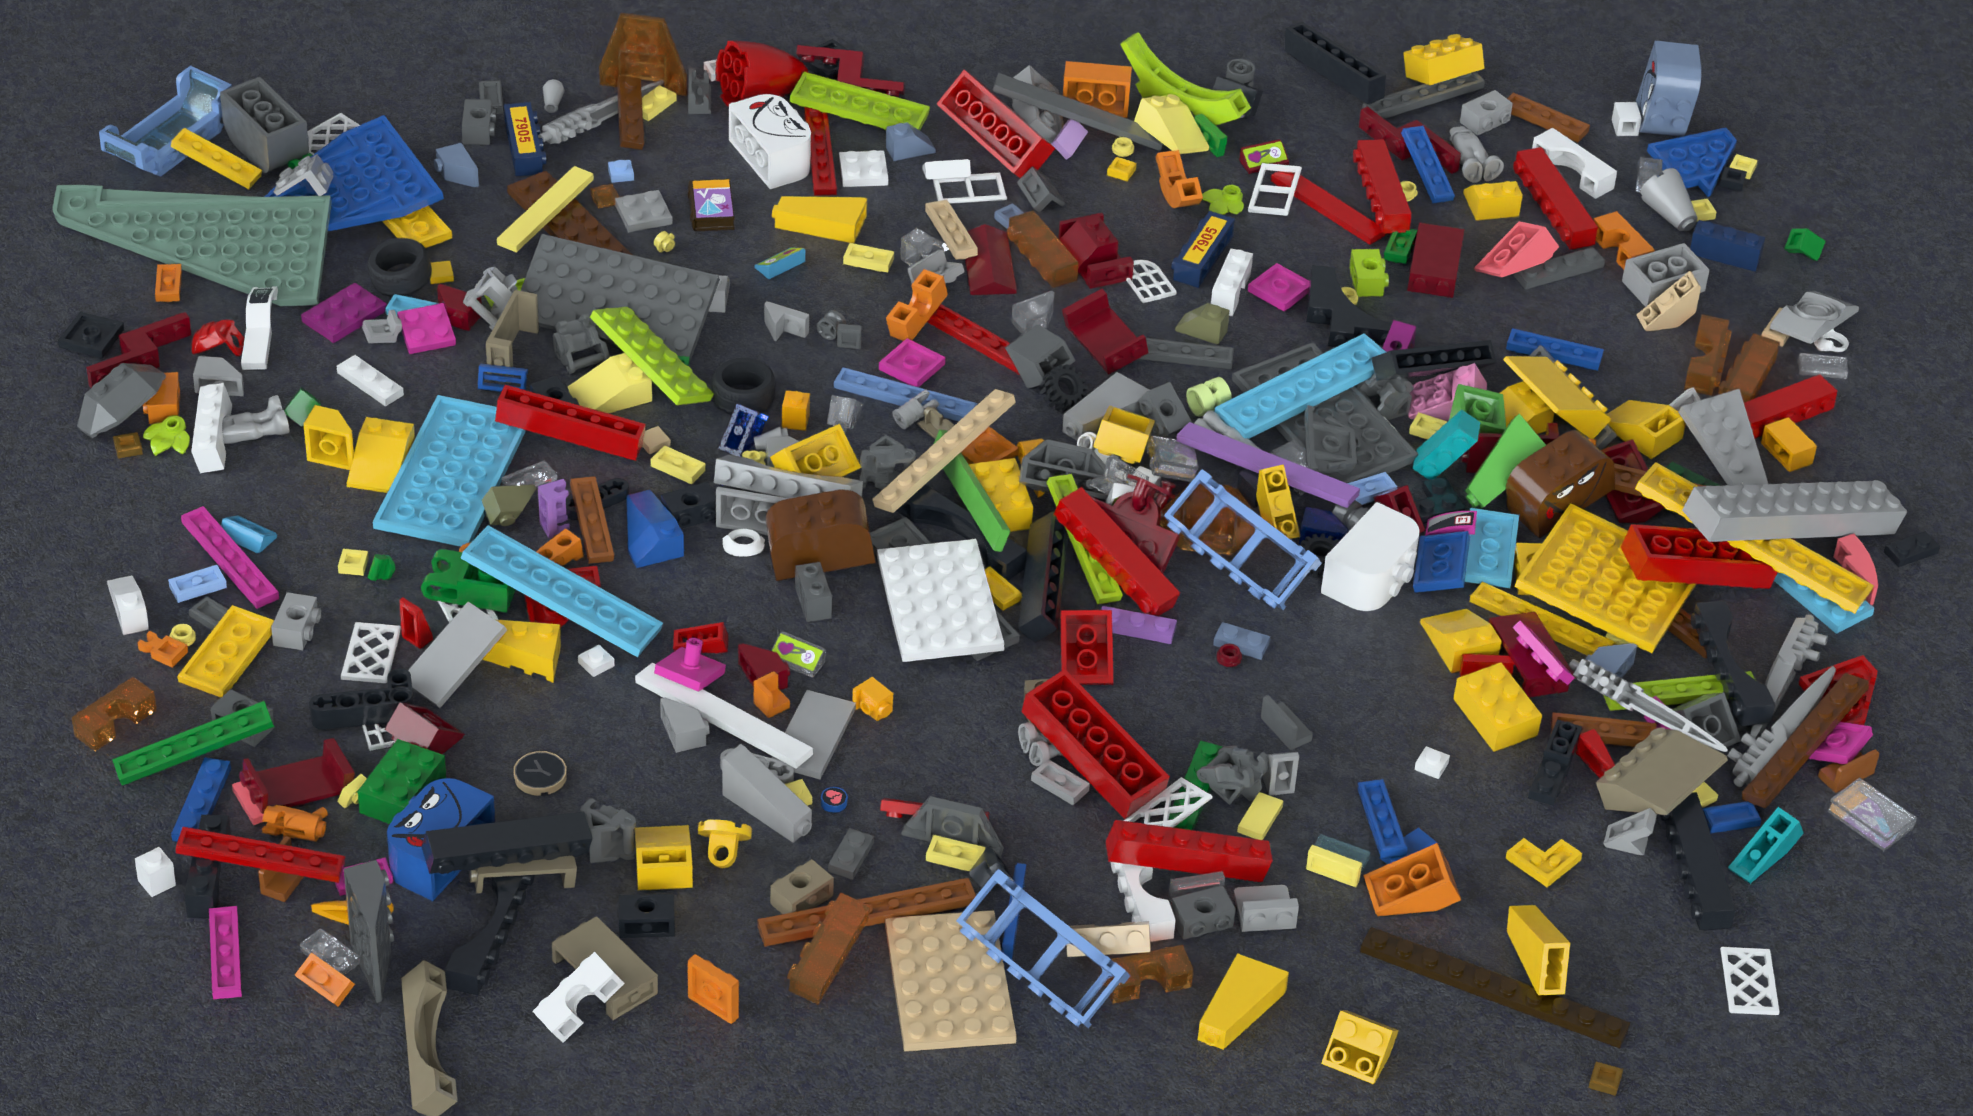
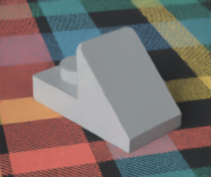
M768 301L765 302L764 322L774 341H777L783 332L804 338L808 335L809 314Z
M1649 808L1608 825L1604 845L1607 848L1644 855L1648 836L1653 833L1657 814Z

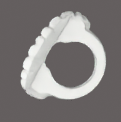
M1833 328L1814 341V345L1820 351L1843 352L1848 348L1849 342L1845 336L1835 332ZM1824 338L1835 339L1842 344V347H1835L1831 340L1829 341Z
M737 529L723 538V548L728 554L733 556H754L763 551L765 539L756 531ZM746 536L754 541L750 544H738L734 539Z

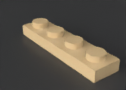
M948 200L926 203V213L955 260L977 256V246Z

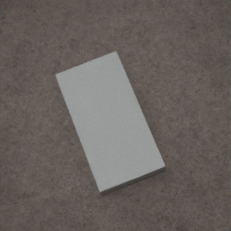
M467 602L408 670L411 674L412 689L438 708H441L507 631L506 627L470 602Z
M806 690L785 733L812 747L813 755L797 769L794 768V773L821 779L856 710L855 702Z

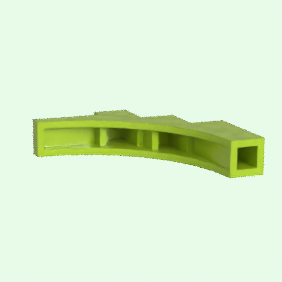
M1139 32L1132 34L1120 44L1140 80L1135 85L1142 98L1167 96L1168 94L1176 95L1180 98L1181 102L1188 106L1194 116L1203 114L1215 126L1238 119L1251 108L1241 89L1231 91L1210 90L1190 83L1172 72L1150 50Z

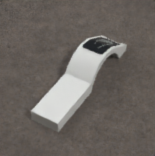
M253 287L248 295L246 304V333L241 359L242 370L267 369L272 335L271 304L272 300H277V287Z

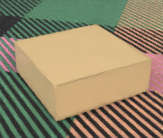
M659 426L645 431L642 447L649 454L659 451L664 446H671V440Z

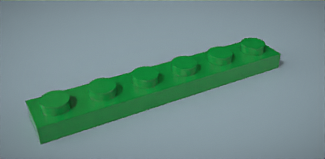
M262 701L112 760L119 781L123 786L273 728L274 725L266 703Z
M1200 741L1184 779L1209 794L1211 789L1209 783L1201 782L1197 777V771L1201 767L1207 766L1218 755V751L1223 746ZM1182 786L1178 793L1186 792V788ZM1201 797L1190 798V804H1195ZM1185 799L1175 800L1173 806L1184 805ZM1203 806L1174 828L1194 830ZM1183 812L1170 813L1169 820L1175 819Z

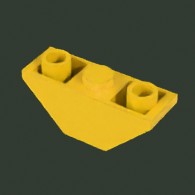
M1284 464L1259 470L1256 497L1261 517L1289 539L1300 537Z

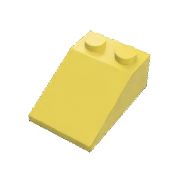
M1168 94L1167 96L1142 98L1134 122H1137L1144 130L1172 151L1179 150L1180 154L1209 150V145L1188 106L1181 102L1178 96Z
M625 353L608 358L568 386L570 395L578 400L580 406L608 414L652 402V380Z

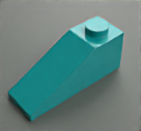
M1778 807L1730 864L1729 870L1751 884L1786 855L1804 834L1800 822Z

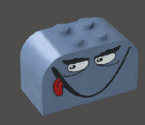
M1654 41L1636 99L1641 115L1639 133L1678 137L1685 135L1701 83V62L1698 45Z

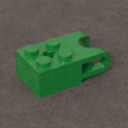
M445 549L435 552L431 562L435 573H429L421 585V591L427 599L458 605H465L467 602H470L477 608L501 612L508 611L516 589L461 559L463 552ZM440 560L446 561L448 565L443 564ZM430 585H434L441 588L433 589L432 587H430Z

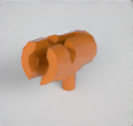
M281 805L267 806L262 820L267 822V824L262 828V833L275 836L283 834V837L287 836L316 842L319 837H323L325 834L326 822L323 819L328 816V811L324 807L308 813Z

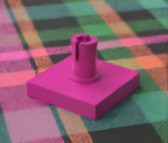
M690 638L686 642V648H679L655 664L654 674L699 692L725 673L726 665L701 655L702 640Z

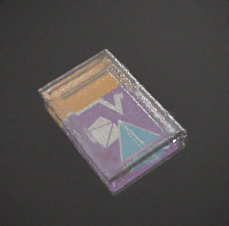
M1150 436L1147 443V454L1149 455L1152 475L1192 482L1195 478L1196 470H1198L1195 449L1175 439Z
M1858 778L1831 798L1830 802L1832 804L1828 809L1830 814L1883 851L1910 832L1916 823V816L1861 778Z

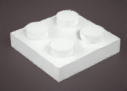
M884 151L839 152L843 187L888 185Z

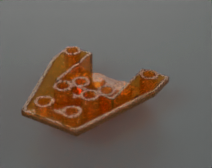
M620 13L599 66L600 85L617 87L618 77L622 75L650 81L663 80L666 89L675 92L677 95H687V74L665 18Z
M1200 483L1173 517L1188 530L1192 529L1214 502V495ZM1189 484L1175 496L1174 500L1172 499L1161 509L1159 525L1162 528L1174 532L1167 526L1169 522L1164 515ZM1222 485L1227 492L1252 510L1237 488ZM1225 507L1201 534L1199 540L1217 554L1232 555L1247 543L1254 534L1255 528L1232 510ZM1180 532L1179 535L1181 537L1177 543L1181 550L1195 551L1191 548L1193 543Z

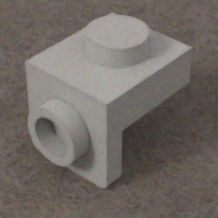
M389 310L387 319L364 320L362 328L368 343H394L397 340L398 333L402 330V322L397 317L395 310Z

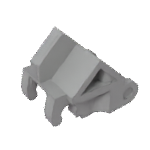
M496 267L488 268L483 272L482 279L479 280L474 289L467 292L463 301L467 307H472L490 324L489 328L491 330L495 327L514 290H517L515 286L517 280L514 275L505 276ZM483 295L488 296L494 302L491 312L477 298Z

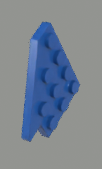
M1721 128L1648 144L1647 152L1662 170L1669 168L1677 169L1686 189L1699 186L1705 195L1709 197L1735 149L1737 140L1727 128Z

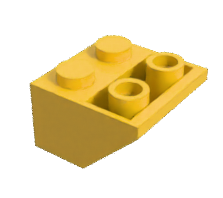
M1342 1010L1339 1013L1321 1064L1375 1084L1391 1054L1399 1030L1348 1010Z

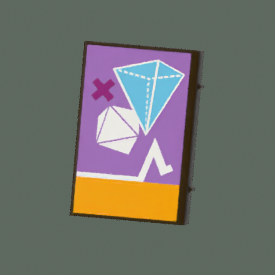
M730 179L689 181L688 199L693 230H735Z

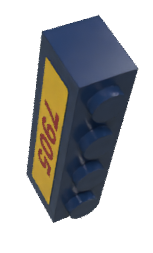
M531 102L504 104L505 127L515 176L536 175L543 172L542 165H546V153L543 151V139L538 138V135L541 133L537 111H532Z
M1209 211L1204 219L1201 218L1197 230L1192 231L1189 242L1182 246L1180 255L1175 257L1172 262L1171 269L1174 270L1173 280L1199 288L1232 239L1235 218Z

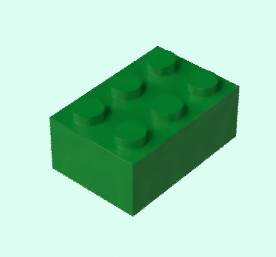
M397 739L358 790L360 814L390 824L394 816L401 812L409 804L411 798L417 796L425 786L433 781L446 778L445 755Z

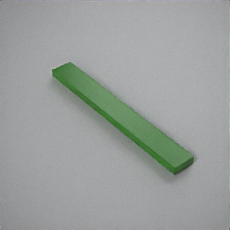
M939 429L934 443L948 431ZM960 452L943 470L992 549L1001 552L1009 536L1010 529Z

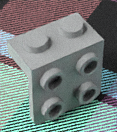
M318 154L312 158L307 156L298 163L299 166L294 169L289 167L281 172L274 189V193L277 196L306 178L320 197L328 191L333 179V171L327 163L321 160Z
M1287 886L1238 887L1234 890L1242 932L1296 928L1299 905L1297 898L1290 899Z

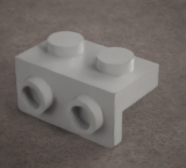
M937 250L908 268L911 283L916 280L923 269L944 276L945 284L955 281L957 276L964 273L962 263L947 262L943 250Z

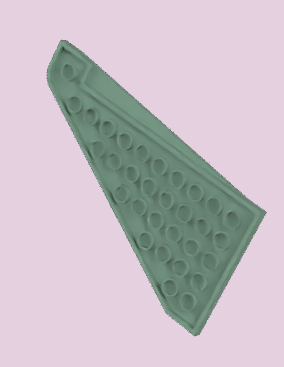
M57 185L53 213L56 221L65 227L165 264H181L184 271L249 294L253 287H277V300H272V303L279 306L318 305L332 204L330 195L320 197H255L103 189V186Z

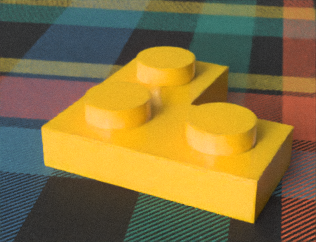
M1523 838L1509 849L1506 854L1508 861L1546 887H1549L1580 862L1582 858V853L1562 839L1544 852Z

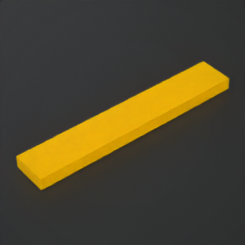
M1481 582L1470 596L1471 603L1499 616L1536 612L1554 641L1587 656L1589 654L1593 655L1598 647L1612 646L1617 643L1485 582Z

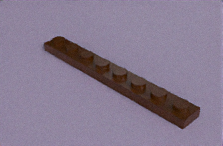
M1845 673L1743 790L1742 800L1767 808L1869 689L1868 680Z

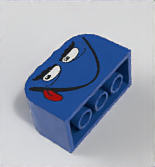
M439 779L425 786L417 796L411 798L409 804L401 812L394 816L387 829L389 865L393 880L398 885L434 901L461 870L452 871L447 874H429L421 847L426 831L495 823L494 796L457 779Z

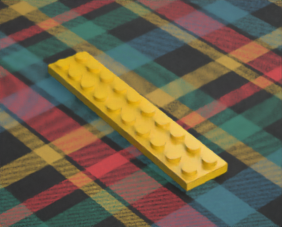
M1655 462L1638 481L1635 489L1646 498L1659 502L1667 510L1675 511L1692 523L1682 509L1693 488L1699 486ZM1791 538L1727 541L1731 546L1742 549L1754 559L1763 561L1775 571L1786 574L1798 584L1807 586L1816 591L1819 596L1830 599L1842 609L1851 611L1854 614L1874 587L1871 583Z

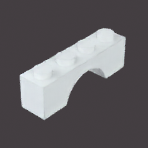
M1554 128L1534 137L1532 149L1542 147L1554 165H1563L1576 170L1581 175L1579 188L1596 199L1614 189L1617 171Z
M224 383L201 386L199 390L191 452L200 473L223 470L225 467L226 450L223 441L222 422L224 417L231 415L232 403Z
M1111 862L1113 873L1118 875L1119 891L1125 894V907L1127 913L1132 914V922L1149 921L1151 942L1173 939L1176 920L1169 901L1156 898L1142 888L1145 882L1152 879L1153 868Z

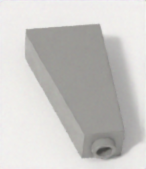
M1116 372L1064 414L1062 432L1075 440H1078L1086 432L1098 434L1102 419L1109 405L1145 416L1140 409L1138 400L1149 389Z
M740 744L722 758L723 796L793 843L801 836L809 833L812 827V810L745 746Z

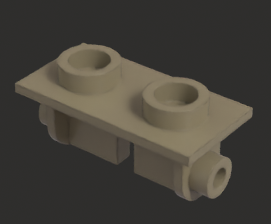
M927 407L924 410L925 419L918 422V425L934 439H936L939 429L949 431L955 426L949 420H944L943 415L935 407Z

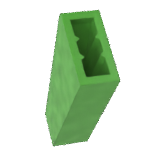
M1520 414L1511 420L1465 489L1467 493L1466 499L1474 508L1482 509L1506 489L1508 477L1513 469L1521 461L1546 446Z

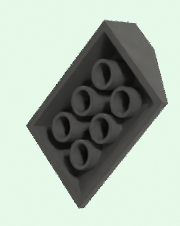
M377 860L345 868L344 878L351 946L374 999L378 1003L382 1002L391 958L390 943L394 942V936L389 924L393 923L392 915L387 905L391 904L390 895L386 886H389V878L386 870H381Z

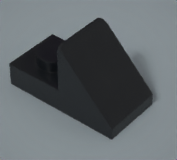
M991 846L986 848L969 872L981 889L998 869L1014 882L1007 866Z

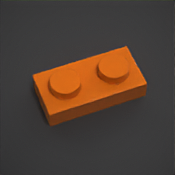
M181 264L157 265L156 302L180 301Z
M313 953L309 955L295 974L298 979L337 1007H339L355 985L351 980Z

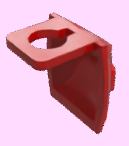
M233 320L212 321L204 324L201 329L195 332L192 340V354L209 350L225 342L235 356L238 357L243 353L245 338L234 326L235 322ZM230 334L237 337L239 347L234 345Z

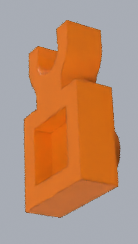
M151 631L147 633L148 642L143 640L138 642V649L140 651L151 653L152 659L172 668L188 653L187 644L167 635L160 639L157 634Z

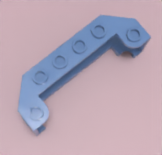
M1203 469L1164 515L1169 522L1167 526L1178 535L1181 532L1193 543L1191 548L1200 555L1204 553L1211 557L1210 562L1219 570H1222L1223 567L1231 572L1229 577L1239 585L1244 582L1250 587L1248 589L1249 593L1258 600L1263 597V600L1274 609L1277 606L1284 610L1286 608L1285 601L1311 569L1316 571L1322 564L1316 555L1309 550L1306 551L1302 546H1298L1227 492L1222 485L1216 483L1212 476ZM1201 483L1214 495L1215 499L1192 529L1188 530L1173 516ZM1225 507L1232 510L1255 528L1254 534L1231 562L1226 561L1199 540L1201 534ZM1265 538L1270 539L1296 560L1295 565L1272 593L1267 589L1261 588L1239 571L1243 563ZM1302 567H1304V568L1301 570V572L1296 576V578L1292 581V583L1287 587V589L1283 592V594L1278 598V596L1280 595V593L1285 589V587H1286V586L1289 584V582L1294 578V576L1298 573V571H1299Z
M999 869L956 920L962 926L960 932L971 941L975 938L989 948L986 952L987 955L997 963H1000L1001 960L1005 961L1010 965L1007 969L1008 972L1018 980L1022 977L1026 978L1031 982L1028 986L1029 989L1039 997L1046 994L1052 999L1049 1005L1060 1014L1067 1011L1068 1013L1065 1017L1077 1027L1082 1023L1089 1028L1091 1026L1090 1019L1119 983L1124 984L1131 976L1125 969L1090 944ZM999 884L1012 896L1013 900L985 935H981L967 924L966 921L994 885ZM1024 908L1029 909L1057 932V938L1030 971L1022 969L995 947L997 939ZM1067 944L1074 945L1102 968V974L1075 1007H1070L1042 985L1039 980ZM1110 977H1114L1086 1014L1082 1016V1011Z

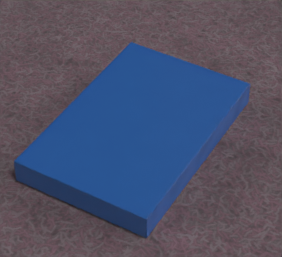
M1469 531L1420 536L1413 582L1415 593L1464 588L1470 544Z

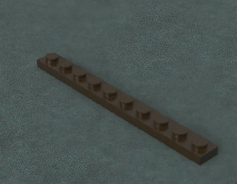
M1373 927L1369 929L1361 944L1360 952L1619 1049L1630 1027V1022L1557 995H1538L1533 986Z

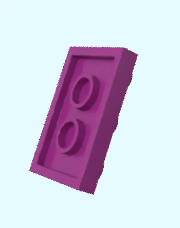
M353 283L301 314V319L304 324L332 343H335L363 326L364 320H373L386 312L387 304L358 284Z

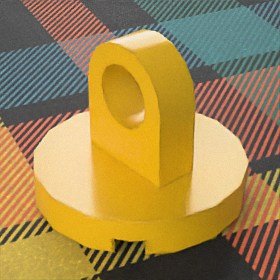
M707 820L699 822L698 834L709 838L708 858L710 862L716 867L728 868L736 860L738 841L750 840L752 828L747 824H742L741 828L735 827V823L728 820ZM726 847L729 851L728 857L723 861H718L716 858L717 851L720 848Z

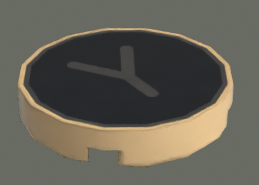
M536 751L526 754L518 759L514 766L515 783L524 793L541 796V793L548 792V794L555 793L566 782L567 766L563 759L547 751Z

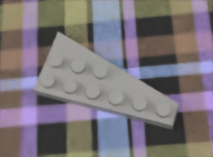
M1740 389L1681 406L1678 413L1727 485L1768 484Z

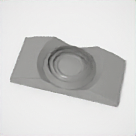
M1807 291L1794 306L1786 305L1772 321L1770 329L1811 344L1857 313L1859 306L1821 292Z

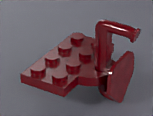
M1128 474L1126 478L1136 483L1134 491L1119 497L1113 506L1093 497L1091 498L1163 574L1181 537L1159 526L1161 514L1168 499L1174 500L1175 495L1171 492L1176 485L1163 480L1161 482L1163 484L1162 487H1159L1141 477ZM1158 493L1157 499L1155 501L1153 498L1155 494Z

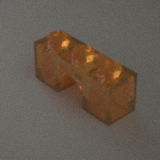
M130 678L72 717L74 736L96 752L116 738L114 719L128 718L137 724L156 711L154 691L136 678Z
M1183 945L1111 959L1131 975L1124 984L1119 983L1109 995L1113 1004L1138 999L1140 984L1144 979L1158 981L1165 993L1192 987L1193 967ZM1110 977L1104 983L1105 987L1110 984L1114 977Z

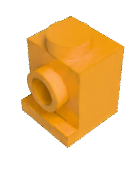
M871 677L853 688V702L856 703V709L861 708L865 714H869L876 721L887 717L893 712V693L875 678Z

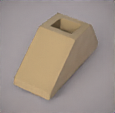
M1691 271L1686 273L1636 314L1643 328L1646 331L1679 327L1696 313L1701 286Z

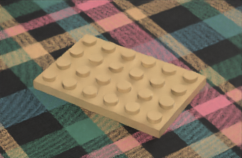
M994 910L973 912L968 917L966 923L981 935H985L996 922ZM962 913L885 919L904 1051L1016 1043V1031L1003 960L997 963L986 954L989 948L976 938L973 941L969 940L960 932L962 926L956 920ZM998 938L995 942V947L1001 951L1000 941Z

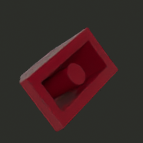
M439 283L437 286L438 303H444L451 326L469 331L481 316L472 307H467L463 303L467 292ZM481 297L477 298V300L482 304Z
M1408 485L1392 488L1373 497L1375 503L1378 502L1413 519L1419 527V533L1425 531Z
M744 643L738 645V664L753 688L755 680L773 671L778 674V689L788 688L790 668L786 661H782L777 652Z

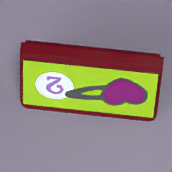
M1280 139L1240 149L1239 161L1249 174L1259 172L1262 163L1289 165L1284 145Z

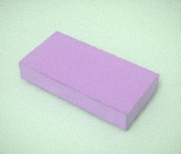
M1068 119L1051 144L1067 160L1073 155L1088 131L1079 122Z

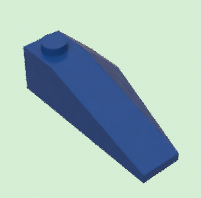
M651 490L627 495L628 553L636 568L683 557L684 534L674 516Z

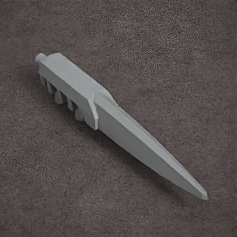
M659 80L641 86L642 97L657 86L663 85L664 81ZM618 95L597 104L581 107L543 125L542 133L538 135V138H542L543 143L546 141L550 144L560 143L561 141H567L568 137H575L576 133H583L584 129L590 130L601 125V121L619 113Z
M1808 614L1805 618L1795 619L1764 685L1767 686L1775 702L1773 715L1795 677L1796 672L1794 669L1801 671L1802 664L1806 659L1818 662L1820 652L1811 650V646L1814 643L1825 646L1828 636L1818 633L1819 623L1814 622L1815 618L1812 615ZM1768 723L1752 725L1750 735L1757 739Z
M1573 659L1570 662L1569 667L1575 671L1573 675L1578 681L1616 701L1630 711L1635 709L1672 730H1678L1707 746L1723 752L1728 751L1726 746L1703 729L1643 693L1644 690L1641 687L1622 679L1590 660L1582 659L1579 662Z
M1834 666L1822 674L1772 726L1771 732L1765 729L1761 737L1757 739L1746 733L1742 737L1741 742L1750 747L1747 753L1741 754L1736 749H1731L1727 757L1736 762L1732 771L1736 776L1734 779L1736 786L1742 787L1745 783L1750 784L1815 709L1836 672Z

